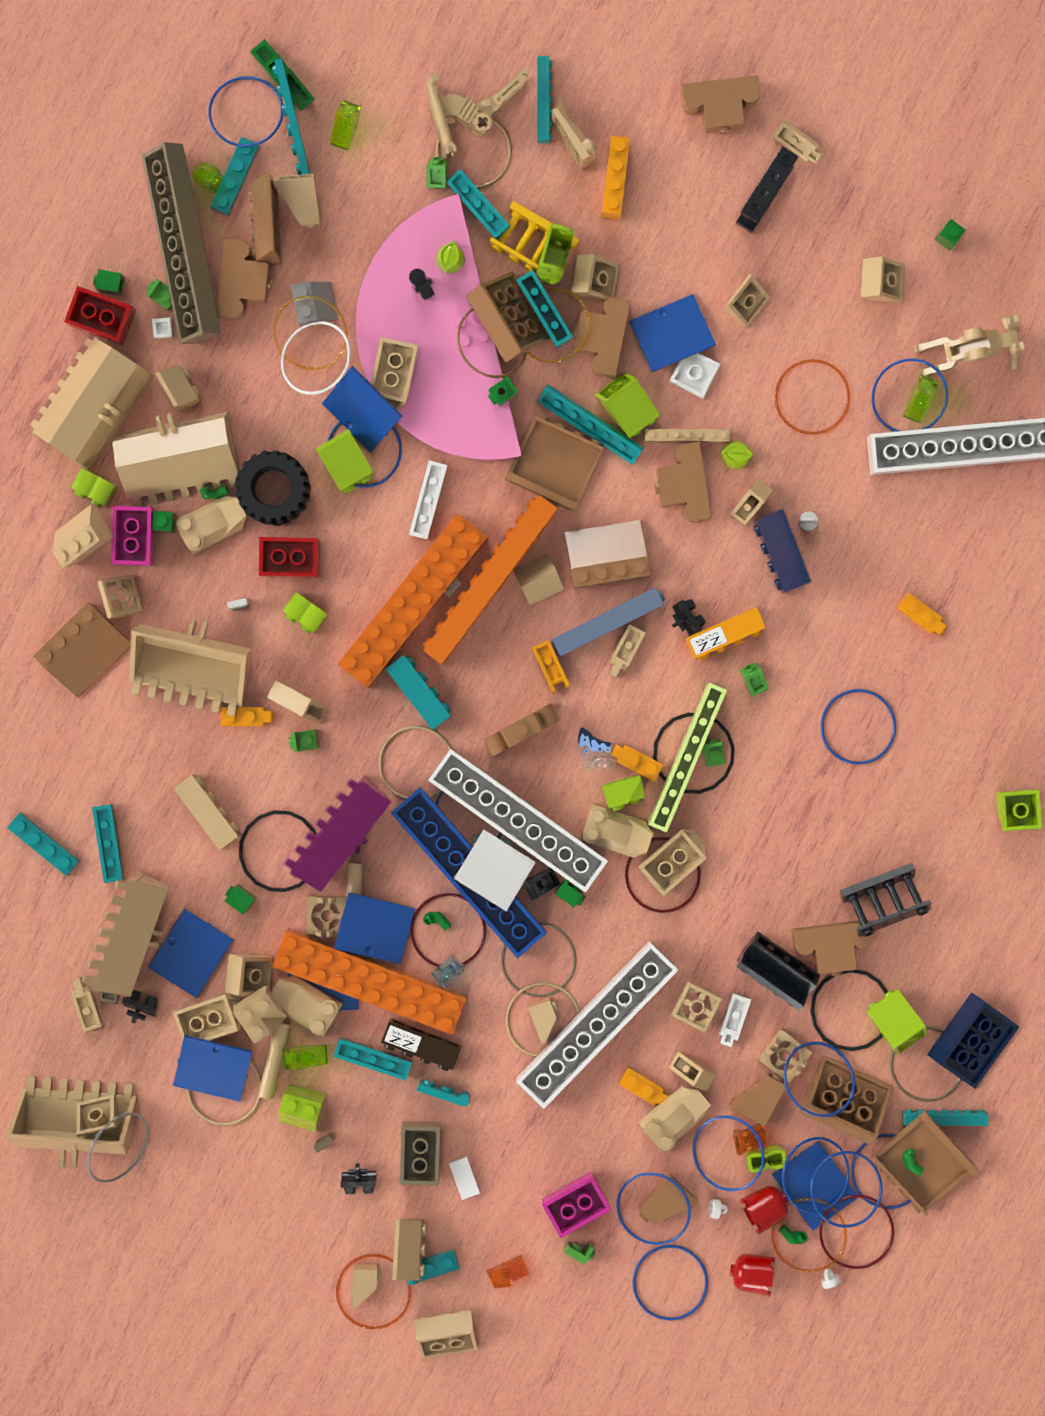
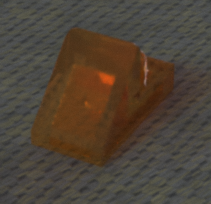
M756 1124L751 1126L758 1134L762 1144L767 1143L763 1125ZM749 1128L733 1130L737 1155H742L760 1146L756 1136Z
M522 1255L486 1270L494 1289L510 1287L511 1282L529 1274Z

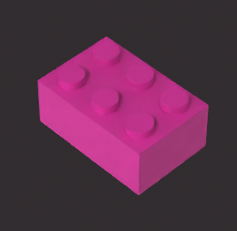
M113 506L112 534L114 537H112L111 564L116 566L154 567L155 531H152L153 511H156V509L152 507Z
M592 1171L542 1198V1206L560 1238L611 1210V1205Z

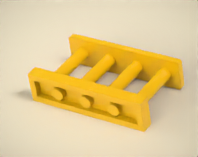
M513 201L509 207L512 217L508 224L511 227L498 241L491 238L490 245L495 252L499 254L505 253L508 255L509 260L516 264L520 262L525 265L524 268L529 272L533 270L535 273L538 271V262L541 259L549 227L552 223ZM522 219L528 223V228L515 250L504 244L517 222ZM539 229L544 232L545 237L530 260L521 255L534 231ZM573 236L570 249L576 250L579 245V239Z

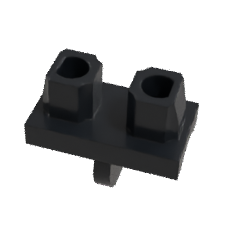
M419 268L413 269L409 274V280L413 284L411 286L415 293L419 292L424 300L435 295L430 286L433 283L431 278L426 277L423 270Z
M692 599L682 600L672 606L675 614L672 616L676 621L672 624L673 628L679 626L682 632L686 630L689 636L701 630L700 627L706 623L702 615L699 614L694 618L690 612L696 608Z
M136 990L132 991L130 997H123V1006L135 1010L134 1012L128 1009L126 1015L132 1017L131 1023L136 1024L138 1019L145 1021L146 1015L140 1014V1012L156 1017L158 998L148 995L145 1004L139 1003L141 993Z
M356 1163L355 1169H348V1172H342L341 1188H344L346 1195L356 1193V1187H363V1193L371 1194L373 1193L374 1186H376V1171L360 1169V1163Z

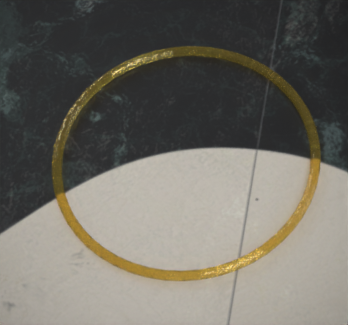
M551 288L545 291H562L577 298L583 305L587 315L585 338L581 345L569 356L558 360H544L536 357L530 351L527 352L538 361L558 363L573 357L583 347L590 331V315L585 303L578 295L566 289Z
M300 296L291 299L280 308L274 320L273 336L276 346L282 354L283 351L279 346L276 336L277 321L284 308L296 300L310 298L330 305L339 314L348 339V328L343 315L332 303L317 296ZM345 341L341 353L338 355V357L329 364L321 367H306L295 363L286 355L284 356V358L291 364L302 369L321 370L337 362L343 355L347 345Z

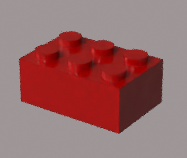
M77 286L64 322L69 327L123 346L136 309L132 305Z
M259 537V576L319 578L320 540L318 538Z

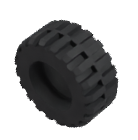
M272 450V452L261 451V454L252 455L248 462L245 461L242 464L244 467L238 471V480H235V487L237 488L235 493L236 498L239 500V505L251 518L266 525L279 526L282 523H290V520L294 518L297 519L300 516V512L306 509V503L310 500L311 484L304 467L294 457L285 452L281 453L278 450ZM270 470L284 473L291 483L289 497L285 502L277 506L263 504L258 499L255 491L256 483L260 476Z

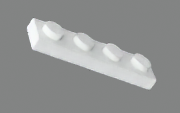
M429 460L409 535L428 540L447 465Z

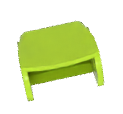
M550 224L537 271V276L542 282L556 284L561 281L575 233L571 228Z

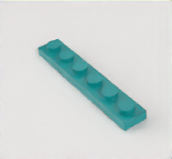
M282 58L276 59L272 69L275 78L278 77L280 82L277 89L279 97H283L285 105H282L284 117L288 116L289 124L286 125L288 135L293 136L294 140L291 148L293 155L298 157L299 163H296L298 175L310 174Z
M549 384L537 400L538 403L594 440L599 441L603 446L632 465L644 448Z

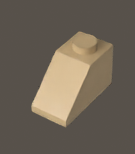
M757 479L730 514L746 525L773 490L760 479Z
M550 998L528 1005L541 1044L546 1043L557 1019L556 1013L559 1012L555 1001L551 1002Z
M679 1051L668 1067L692 1086L706 1092L716 1077L706 1067Z
M353 1264L352 1308H357L377 1289V1282L381 1280V1271L377 1270L376 1264Z

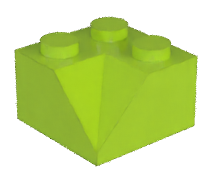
M640 775L602 784L607 807L609 809L612 808L613 811L625 808L624 804H628V802L631 805L642 802L641 798H645Z
M1038 789L995 792L997 814L1003 831L1042 828L1040 792Z

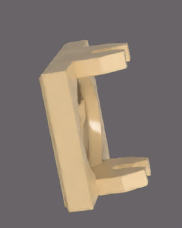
M133 575L98 581L108 619L112 618L113 620L143 612ZM122 584L125 585L130 592L122 587ZM115 585V593L113 595H109V588ZM119 591H122V592L125 593V595H126L125 601H121V600L119 599V597H118V592H119ZM132 597V603L128 609L127 602ZM116 600L120 603L122 611L114 608L111 601Z
M308 896L306 934L318 937L337 936L341 922L332 930H329V923L333 919L342 918L346 897ZM324 903V909L321 912H313L318 904ZM330 903L338 906L340 913H334L330 909ZM328 910L332 913L330 921L322 919L323 911ZM313 918H320L323 922V930L315 925Z
M687 981L671 1016L706 1033L723 998L714 994L709 989ZM691 993H700L696 1000L690 1001L686 999ZM706 996L711 1002V1010L705 1008L703 1003ZM695 1002H700L703 1006L702 1010L698 1013L692 1011V1004ZM683 1004L689 1006L691 1011L689 1017L683 1012ZM702 1013L707 1015V1018L702 1021L694 1020L696 1015Z
M780 1029L758 1060L784 1079V1070L779 1069L782 1063H786L787 1060L780 1059V1052L787 1050L791 1054L795 1046L798 1047L802 1044ZM780 1042H790L787 1048H779L778 1046ZM806 1047L798 1050V1061L791 1057L789 1063L794 1067L787 1070L788 1083L794 1076L801 1073V1068H805L806 1060L812 1054ZM775 1051L777 1053L778 1059L773 1064L771 1061V1055Z

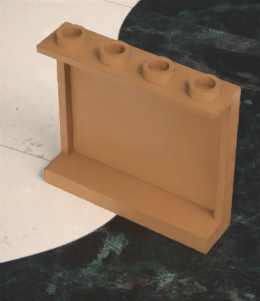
M534 415L520 447L522 457L514 459L505 480L575 512L604 447L597 440L591 439L589 441L584 439L585 435L574 431V433L567 431V427L560 423L556 425L550 423V419L543 415H539V417Z
M923 1111L873 1154L875 1159L874 1165L880 1172L884 1170L888 1174L886 1177L892 1185L897 1184L901 1188L899 1191L905 1199L910 1198L913 1201L912 1206L918 1213L922 1211L926 1216L929 1215L927 1209L968 1174L974 1177L979 1173L976 1165L926 1111ZM907 1148H911L916 1152L914 1156L915 1163L924 1168L920 1176H917L904 1166L902 1155Z

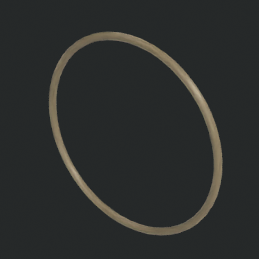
M539 922L541 925L549 926L558 930L561 934L564 935V937L568 940L573 952V967L568 979L561 986L562 988H564L572 978L576 967V953L573 943L567 936V934L560 928L549 923ZM504 944L501 953V966L504 976L513 988L520 991L521 989L512 983L504 967L506 945ZM560 989L546 994H531L525 991L522 994L532 997H546L557 993Z
M926 1026L927 1029H933L940 1032L944 1031L943 1029L937 1027ZM892 1050L890 1057L892 1078L897 1087L913 1099L928 1102L940 1100L951 1094L961 1082L959 1078L956 1085L949 1092L936 1098L925 1099L913 1096L906 1092L895 1078L893 1071V1056L895 1052Z

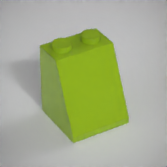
M623 372L594 394L620 430L629 438L639 435L642 431L641 429L653 424L657 417L660 416V413L638 380L626 372Z
M349 429L315 448L341 493L346 492L348 494L356 489L355 485L361 482L365 484L373 479L372 476L375 475Z
M898 989L886 993L882 1001L879 1003L875 1001L868 1007L869 1010L866 1011L896 1055H899L928 1034L925 1024Z
M289 1085L283 1095L280 1106L279 1122L316 1132L326 1094Z

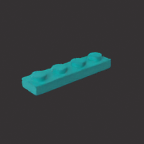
M241 136L238 144H251L255 142ZM260 145L236 147L210 206L212 209L227 216L230 215Z
M461 169L446 182L456 194H459L460 199L496 240L511 227Z
M113 804L92 807L103 881L107 883L124 880Z
M18 813L7 827L65 876H68L80 861L22 813Z
M341 1037L333 1056L405 1081L413 1062Z

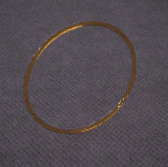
M808 359L793 364L781 375L775 389V404L780 417L790 428L800 433L816 435L830 431L843 420L850 404V390L844 375L835 366L822 360ZM807 362H818L833 368L841 376L847 389V404L843 415L834 425L822 431L809 432L794 427L784 418L778 405V389L784 376L792 368Z
M801 1198V1199L794 1200L793 1202H794V1203H797V1202H801V1201H812V1200H811V1198ZM814 1198L816 1202L822 1203L826 1206L830 1205L829 1203L823 1200ZM832 1207L831 1209L838 1215L842 1222V1225H845V1222L840 1213L834 1207ZM775 1225L771 1228L772 1245L779 1258L791 1268L802 1272H818L829 1268L841 1257L847 1243V1229L843 1228L844 1243L839 1255L824 1267L802 1269L790 1264L781 1256L774 1241Z
M366 1254L349 1262L341 1271L336 1284V1299L344 1316L353 1324L366 1329H381L392 1325L405 1313L411 1298V1285H408L406 1305L399 1316L393 1321L380 1326H366L354 1321L344 1311L339 1299V1284L346 1269L354 1262L366 1257H380L392 1263L394 1262L392 1258L385 1255Z

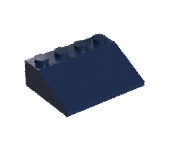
M780 509L755 522L756 526H753L754 532L757 537L760 536L762 544H760L761 550L764 555L767 554L769 562H767L768 568L771 573L774 572L776 580H774L776 589L778 591L781 590V593H785L810 583L811 579L784 509Z
M971 992L927 1055L976 1089L1019 1029V1026Z

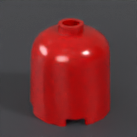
M773 1186L764 1187L740 1199L741 1204L745 1203L746 1208L743 1210L752 1226L756 1225L758 1228L756 1230L757 1234H761L783 1221L788 1215L787 1203H789L785 1192L780 1193Z
M753 1254L740 1255L736 1259L735 1265L731 1264L730 1276H733L735 1287L740 1291L770 1297L771 1291L767 1290L768 1287H772L774 1268L771 1267V1262L775 1263V1257Z

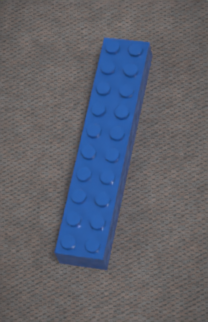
M422 787L418 788L391 812L395 819L517 959L547 933L517 896L513 899L508 910L505 911L454 879L473 846Z

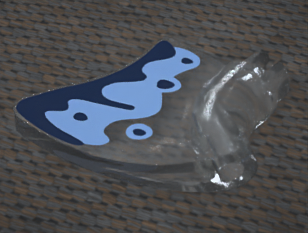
M581 727L578 733L577 747L584 766L590 773L597 768L613 770L616 764L615 759H610L613 743L602 741L587 729Z

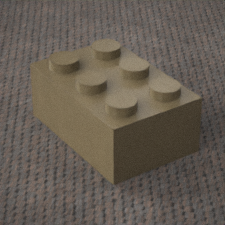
M402 1123L400 1184L439 1185L441 1123Z

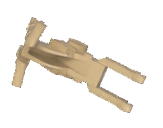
M521 70L503 89L478 104L454 94L446 95L441 99L436 87L438 75L436 73L431 74L426 90L436 126L435 132L438 133L443 151L442 157L446 159L449 153L451 157H454V153L457 150L452 140L449 129L450 123L447 121V118H454L467 128L470 126L476 136L486 135L492 124L491 116L499 111L503 104L524 87V83L527 81L525 76L529 72ZM482 122H484L485 126H482L480 128L478 126V123L481 124Z
M1019 315L1001 319L1006 333L998 334L997 329L982 331V327L965 330L964 336L959 337L958 340L944 337L914 346L915 353L944 345L948 363L935 366L942 372L956 368L959 361H978L1001 354L1002 350L1009 349L1011 370L1019 369L1018 356L1025 349L1024 341L1019 343L1017 337L1018 326H1020ZM931 367L919 371L920 378L937 373Z

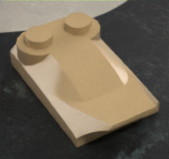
M559 97L557 107L552 110V123L580 169L583 170L595 160V150H597V147L592 139L588 140L585 138L580 129L568 119L561 97Z
M380 337L371 384L398 411L407 403L419 345Z
M225 495L187 515L181 516L175 523L187 548L194 556L244 530L247 515L239 505L238 498Z
M592 803L580 840L635 858L639 855L647 854L654 832H652L644 820Z
M681 829L650 857L644 860L638 868L660 894L665 896L707 859V845L693 829Z
M295 975L280 978L271 992L288 1017L311 1030L313 1034L324 1037L343 1005L342 1002Z
M226 993L174 1011L173 1015L182 1040L187 1035L209 1041L238 1031L242 1025L233 1014V1006L242 1000L241 996H233Z
M682 1085L642 1118L639 1124L663 1152L668 1151L675 1146L676 1141L707 1115L711 1104L698 1089H688Z

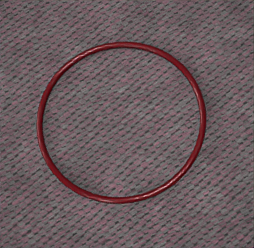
M667 837L654 838V839H651V842H653V841H658V840H667V841H668L670 838H667ZM629 857L625 870L626 885L633 899L642 907L653 912H672L684 907L695 896L700 884V866L697 867L698 879L695 890L686 902L668 910L653 909L644 905L635 897L629 885L628 869L633 858Z
M438 894L423 902L415 912L411 922L412 943L417 953L431 965L440 968H457L473 960L482 949L486 936L485 921L480 916L483 925L482 941L478 950L467 961L451 966L439 965L430 961L420 952L415 943L413 930L417 914L425 904L438 897L454 896L467 901L458 894Z
M849 1195L839 1200L841 1202L850 1198H866L877 1203L876 1199L865 1195ZM880 1203L879 1206L886 1212L891 1224L889 1245L878 1259L862 1266L843 1264L829 1254L822 1238L824 1220L821 1219L819 1227L820 1242L824 1252L832 1261L846 1268L862 1269L876 1264L887 1254L894 1238V1224L890 1213L883 1204ZM832 1208L826 1210L823 1216L826 1217Z

